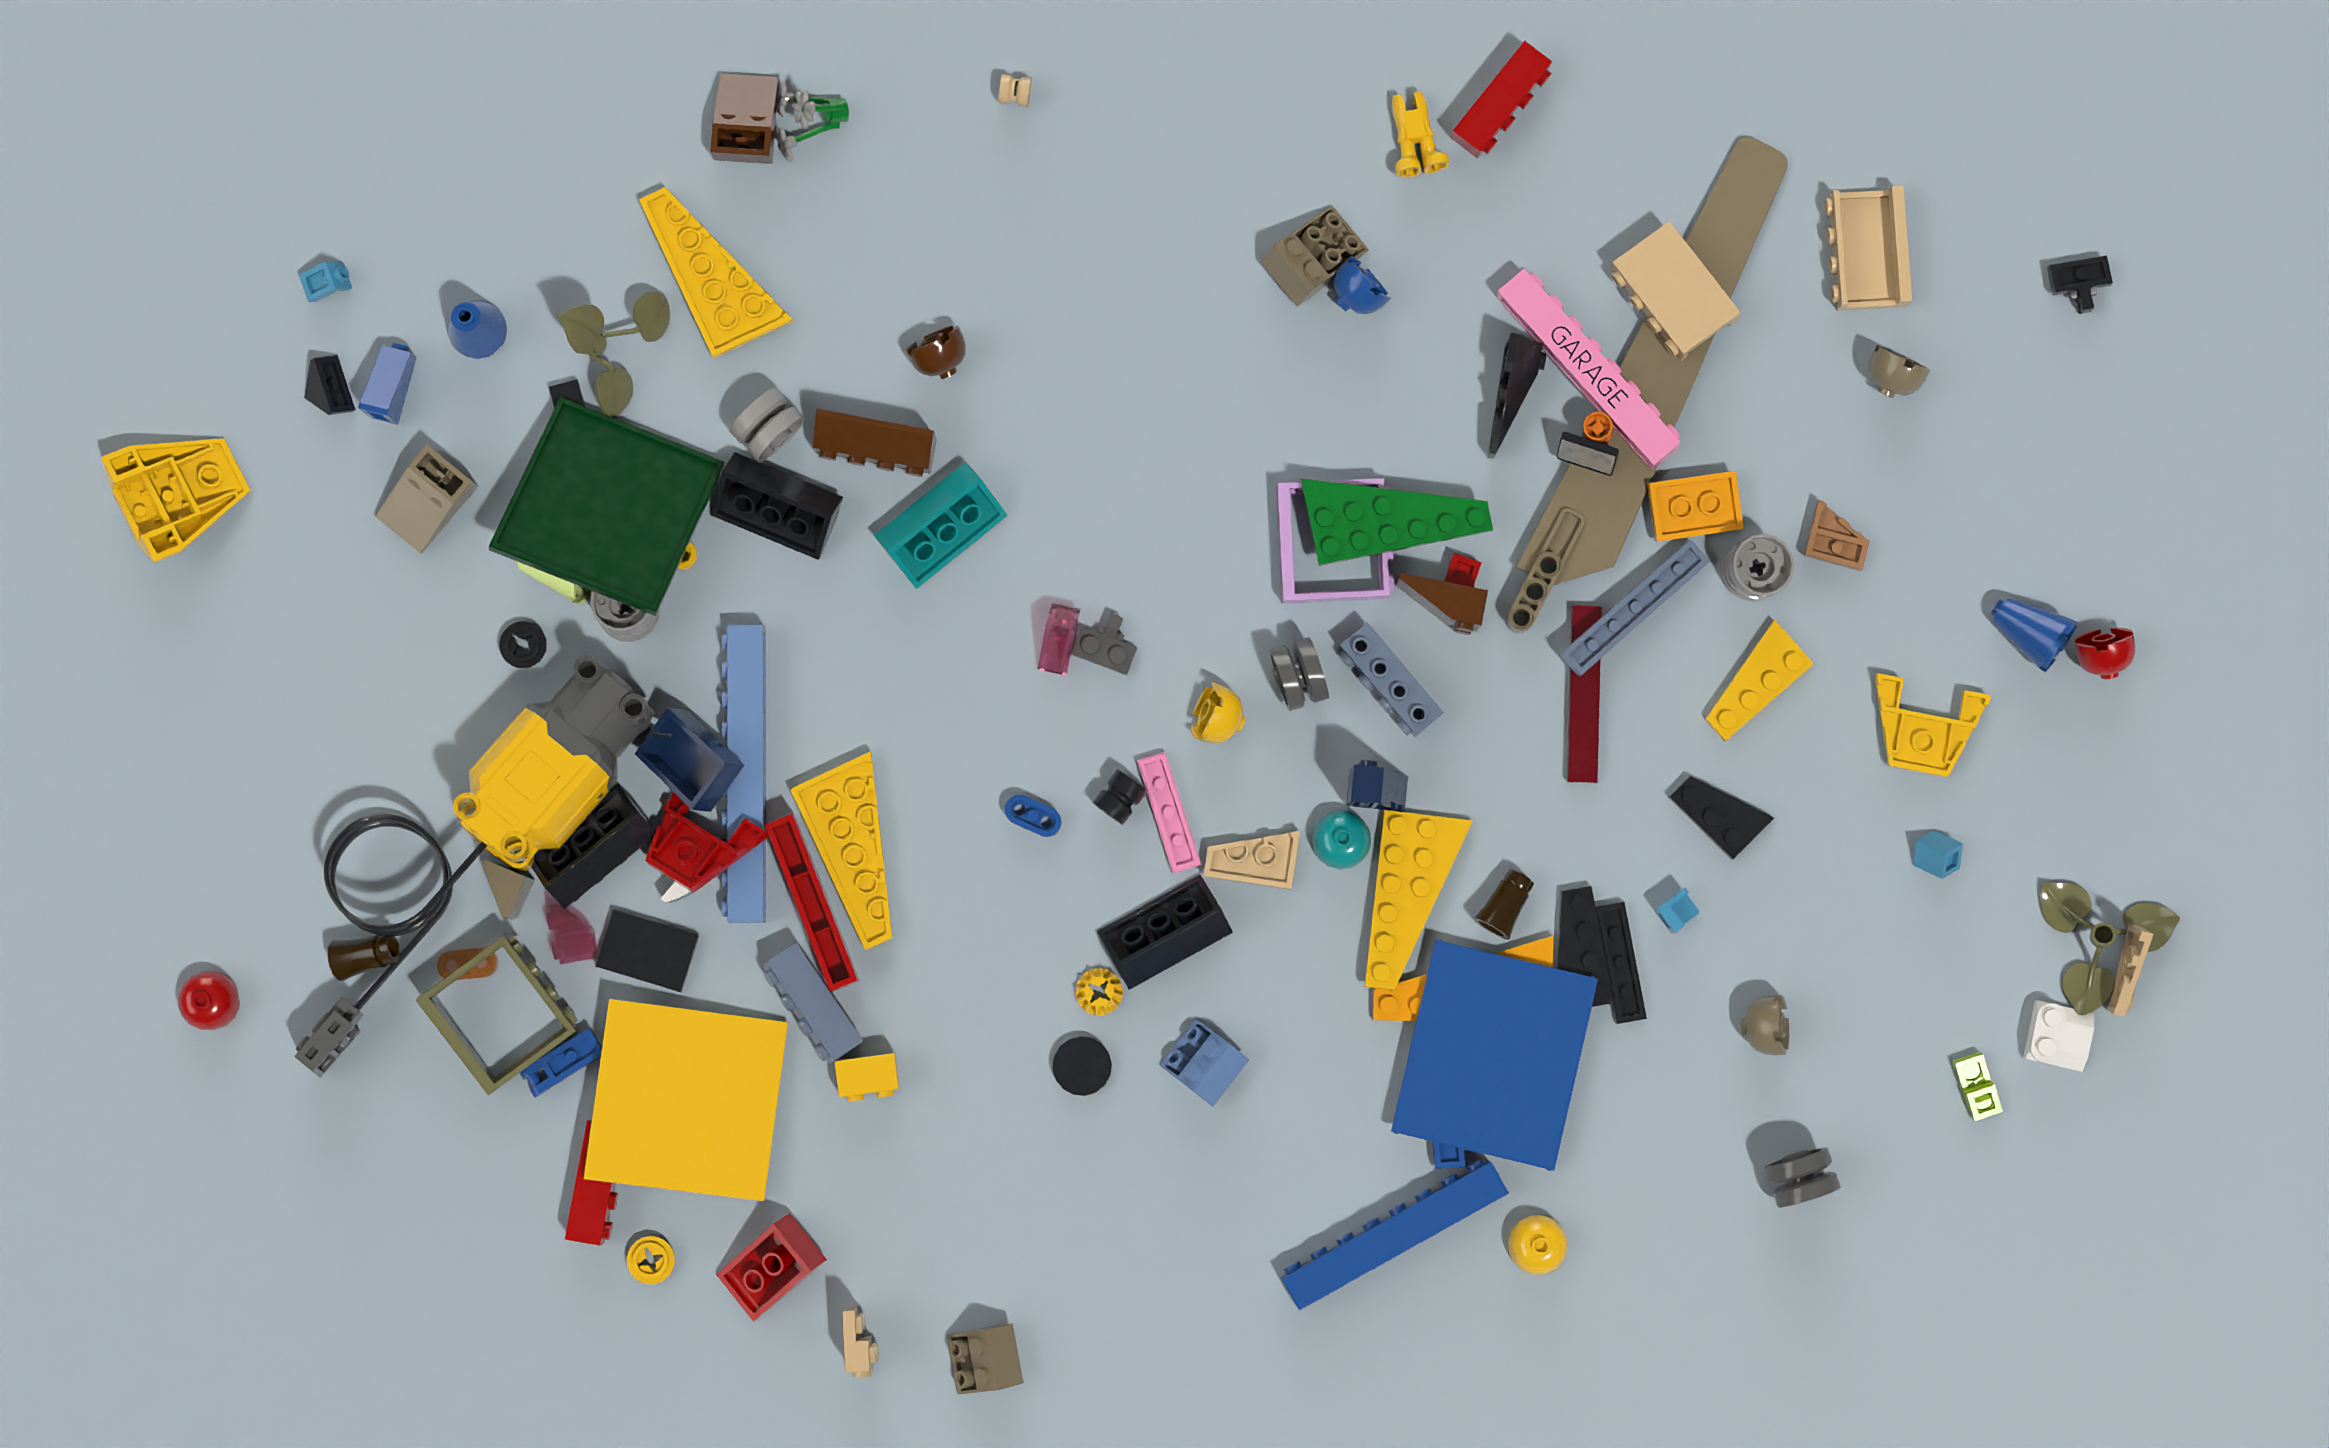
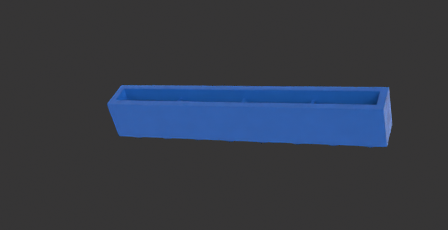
M1482 1159L1466 1167L1469 1172L1458 1178L1456 1173L1441 1181L1443 1187L1434 1192L1430 1188L1414 1196L1416 1202L1406 1207L1403 1202L1388 1211L1391 1216L1382 1221L1376 1217L1362 1225L1364 1231L1354 1236L1352 1232H1349L1336 1240L1338 1245L1332 1249L1327 1250L1326 1246L1310 1254L1312 1260L1301 1265L1300 1261H1297L1284 1269L1286 1274L1281 1276L1299 1311L1509 1194L1491 1161L1484 1163Z

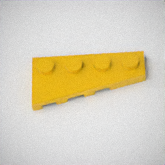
M1773 620L1729 686L1709 712L1705 721L1725 742L1814 663L1778 622Z

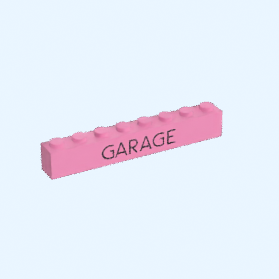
M1524 268L1498 290L1497 299L1535 341L1543 343L1542 349L1598 412H1603L1610 417L1616 432L1653 471L1679 449L1681 443L1679 441V433L1671 424L1666 426L1659 418L1661 414L1651 402L1646 404L1639 396L1641 391L1631 380L1625 381L1620 375L1622 371L1616 362L1612 359L1607 361L1600 353L1602 348L1598 342L1592 337L1588 339L1581 332L1583 328L1579 321L1572 315L1568 317L1562 311L1563 305L1554 294L1549 296L1542 288L1544 284L1541 279L1533 272L1529 274Z

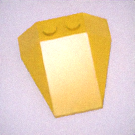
M225 439L132 445L101 457L112 495L138 546L153 563L182 552L250 492V488Z

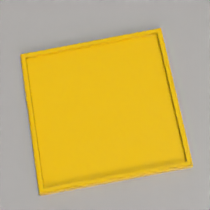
M609 999L583 1179L764 1201L788 1022Z

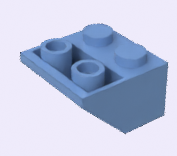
M1195 1019L1161 1062L1160 1066L1213 1107L1249 1059L1198 1019Z

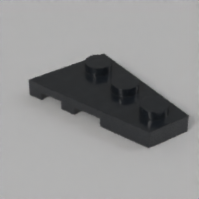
M1691 776L1668 797L1730 860H1733L1774 819V817Z

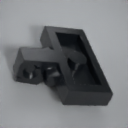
M2107 255L2053 264L2047 267L2053 296L2069 293L2070 300L2076 299L2079 314L2089 313L2094 309L2092 296L2097 295L2096 288L2111 286L2113 283Z

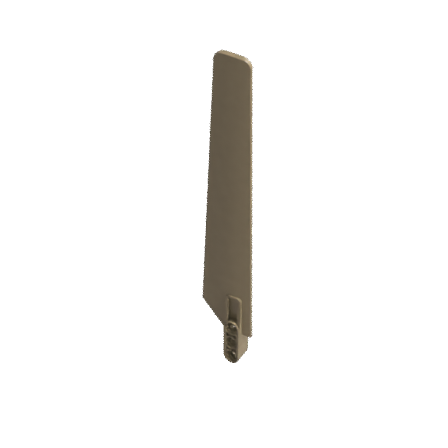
M1744 137L1736 142L1685 240L1730 299L1788 165L1787 158L1782 152L1752 137ZM1646 315L1620 365L1622 371L1620 375L1626 382L1631 380L1641 391L1639 396L1646 404L1651 402L1661 414L1659 418L1666 426L1671 424L1675 428L1715 334L1690 351L1684 360H1681L1678 355L1673 357L1664 345L1666 340L1660 332L1656 334L1651 330L1646 322L1648 318ZM1614 428L1612 438L1606 444L1619 450V458L1612 476L1569 463L1516 567L1528 573L1506 617V624L1512 632L1524 633L1533 625L1553 586L1614 567L1648 490L1647 483H1651L1657 469L1655 468L1651 471ZM1547 559L1553 562L1555 571L1552 574H1546L1541 570L1540 562ZM1534 585L1540 588L1541 598L1538 600L1530 599L1526 593L1527 587ZM1517 611L1524 612L1528 617L1527 625L1519 626L1515 624L1513 614Z

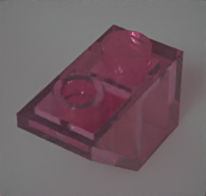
M550 905L551 912L547 913L546 917L549 930H554L556 942L551 943L554 959H559L561 965L598 959L599 954L594 929L560 905Z

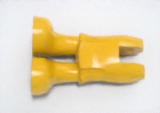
M1422 91L1413 92L1414 110L1406 111L1402 94L1392 97V112L1398 131L1397 143L1400 144L1401 159L1395 164V173L1398 177H1415L1421 173V165L1414 144L1420 143L1422 165L1425 174L1438 172L1450 165L1448 155L1445 152L1437 151L1433 140L1435 134L1430 126L1428 106Z

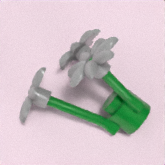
M782 79L778 88L780 96L777 99L779 103L778 114L781 117H784L786 105H792L793 110L797 111L795 122H801L804 129H807L808 121H814L813 114L815 112H820L822 120L828 121L825 125L795 137L793 135L786 137L784 129L781 130L779 125L776 126V139L782 144L781 152L784 153L787 161L792 162L795 158L790 148L797 146L798 142L825 131L839 129L840 122L848 121L849 109L845 98L809 97L808 90L804 91L803 94L798 91L796 96L793 93H786V79Z

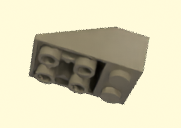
M1330 206L1276 243L1260 263L1298 307L1334 280L1337 270L1349 257L1354 256L1359 259L1369 249L1336 209Z
M426 444L406 468L375 517L422 554L478 486Z

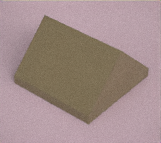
M489 860L481 862L502 918L509 920L518 918L535 879Z

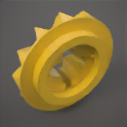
M1095 968L1087 971L1080 977L1076 985L1075 992L1078 1004L1084 1011L1092 1015L1103 1016L1113 1012L1119 1006L1123 997L1121 981L1113 972L1104 968ZM1105 981H1108L1105 993L1110 1000L1099 997L1091 1003L1094 992L1088 984L1091 983L1099 987Z
M647 1236L637 1240L631 1246L627 1255V1267L630 1274L637 1281L644 1284H657L664 1281L670 1276L675 1265L674 1250L666 1240L656 1236ZM646 1248H648L649 1252L651 1251L652 1255H663L656 1262V1273L651 1265H639V1263L647 1258Z

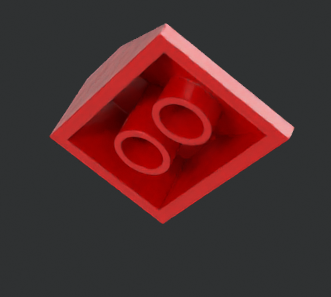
M789 1213L766 1229L717 1273L716 1276L752 1321H755L811 1275L827 1259Z

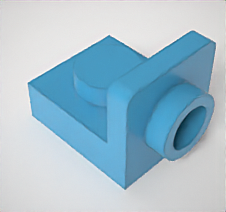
M324 261L299 274L308 302H317L337 291L352 289L349 280L350 275L343 262Z

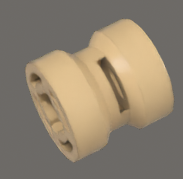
M1002 74L998 102L1004 104L1017 102L1019 106L1028 107L1031 77L1022 76L1020 79H1016L1011 75ZM1016 85H1018L1017 96L1015 95Z

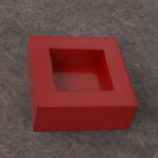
M1454 553L1444 582L1474 587L1482 562Z

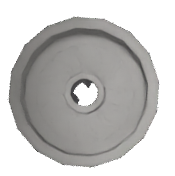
M777 388L770 389L751 403L739 415L729 430L740 444L750 441L747 451L758 463L763 462L780 450L797 433L805 421V418L795 407L784 409L787 399Z

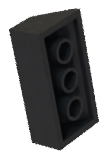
M734 452L722 470L710 515L819 560L837 520L843 497Z
M617 783L559 849L538 850L534 854V863L531 867L544 888L566 909L595 884L601 882L616 867L623 864L638 849L648 844L654 837L656 830L621 785Z
M1200 874L1098 930L1097 933L1127 988L1130 990L1230 935L1233 931L1221 907Z

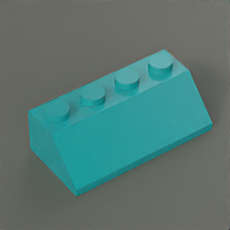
M964 462L877 532L874 537L917 589L1008 515L982 479Z

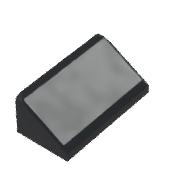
M1565 431L1562 432L1557 451L1558 460L1612 476L1619 458L1618 448Z

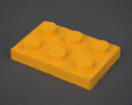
M1736 471L1647 483L1655 542L1744 529Z

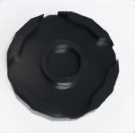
M1079 1036L1067 1040L1058 1048L1053 1059L1052 1069L1055 1080L1062 1089L1073 1095L1086 1096L1096 1093L1105 1086L1111 1075L1112 1062L1109 1052L1102 1043L1090 1037Z

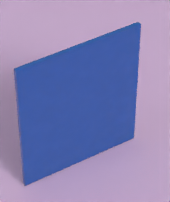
M1435 940L1391 1132L1541 1167L1547 1171H1554L1598 979L1594 976L1580 975L1443 942L1442 940Z

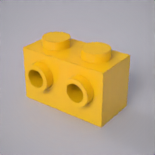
M896 1053L834 1061L839 1097L846 1096L847 1102L865 1100L864 1094L876 1092L877 1098L894 1096V1089H900Z

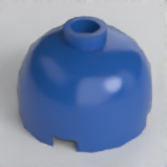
M1351 256L1339 267L1335 274L1334 289L1338 294L1335 300L1344 311L1351 309L1357 314L1373 313L1382 308L1391 298L1386 296L1388 292L1369 269L1361 270L1358 266L1362 262L1356 257Z

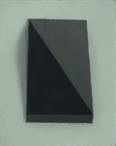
M338 355L312 358L309 365L304 398L327 415L349 413L356 410Z

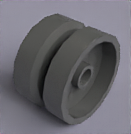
M1310 637L1295 641L1293 649L1296 661H1293L1289 649L1284 645L1269 650L1275 681L1289 711L1304 707V687L1310 700L1314 703L1329 699L1323 670Z
M1828 1147L1790 1154L1764 1167L1770 1182L1780 1183L1789 1181V1183L1777 1187L1773 1192L1777 1207L1781 1208L1803 1203L1830 1194L1841 1188L1836 1173L1827 1171L1816 1174L1817 1171L1827 1168L1832 1163Z

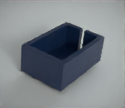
M667 707L653 729L656 732L672 734V736L649 733L635 752V755L691 810L711 812L745 765L688 710Z

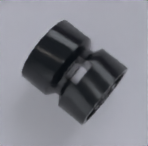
M1116 769L1107 782L1108 790L1102 789L1092 803L1115 821L1124 825L1132 814L1131 806L1138 805L1147 793V790Z

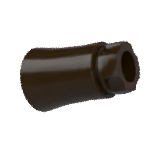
M1509 869L1504 879L1499 882L1489 900L1473 920L1494 935L1509 940L1534 883L1524 874Z
M375 935L353 940H333L328 947L329 967L334 977L339 981H345L358 974L386 967L388 964L398 962L400 959L399 943L395 936Z

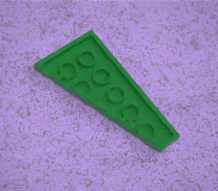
M1301 478L1318 566L1493 531L1487 501Z

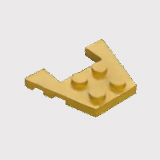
M1877 673L1875 682L1887 766L1945 778L1948 777L1962 753L1970 734L1978 724L1985 707L1989 704L1991 695L1967 690L1963 691L1958 720L1899 709L1904 678Z

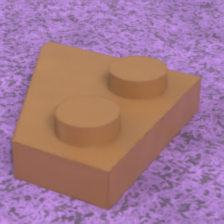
M1819 500L1816 504L1803 556L1861 571L1870 541L1861 533L1853 530L1846 520L1838 517L1831 511L1824 501Z

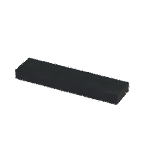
M1625 902L1597 906L1596 912L1614 1002L1612 1004L1616 1024L1647 1019Z

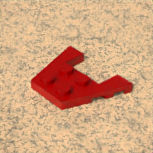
M673 792L670 800L666 802L664 808L665 815L661 826H658L645 861L652 868L692 893H695L766 840L769 835L762 828L744 819L725 843L685 818L684 815L690 808Z

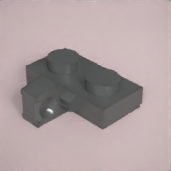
M1112 614L1107 628L1099 626L1097 632L1084 627L1081 628L1072 655L1127 676L1137 647L1122 642L1125 635L1118 632L1123 618Z

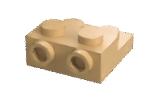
M859 1306L847 1307L842 1311L845 1373L852 1372L853 1377H870L873 1374L874 1364L879 1361L878 1343H873L872 1336L860 1337V1334H863V1331H865V1314L859 1313Z

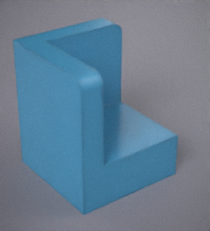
M1933 830L1916 840L1913 864L1915 867L1943 879L1960 869L1963 843Z
M1686 888L1680 889L1654 909L1671 934L1676 933L1685 926V923L1699 914L1698 908L1687 895L1689 892Z

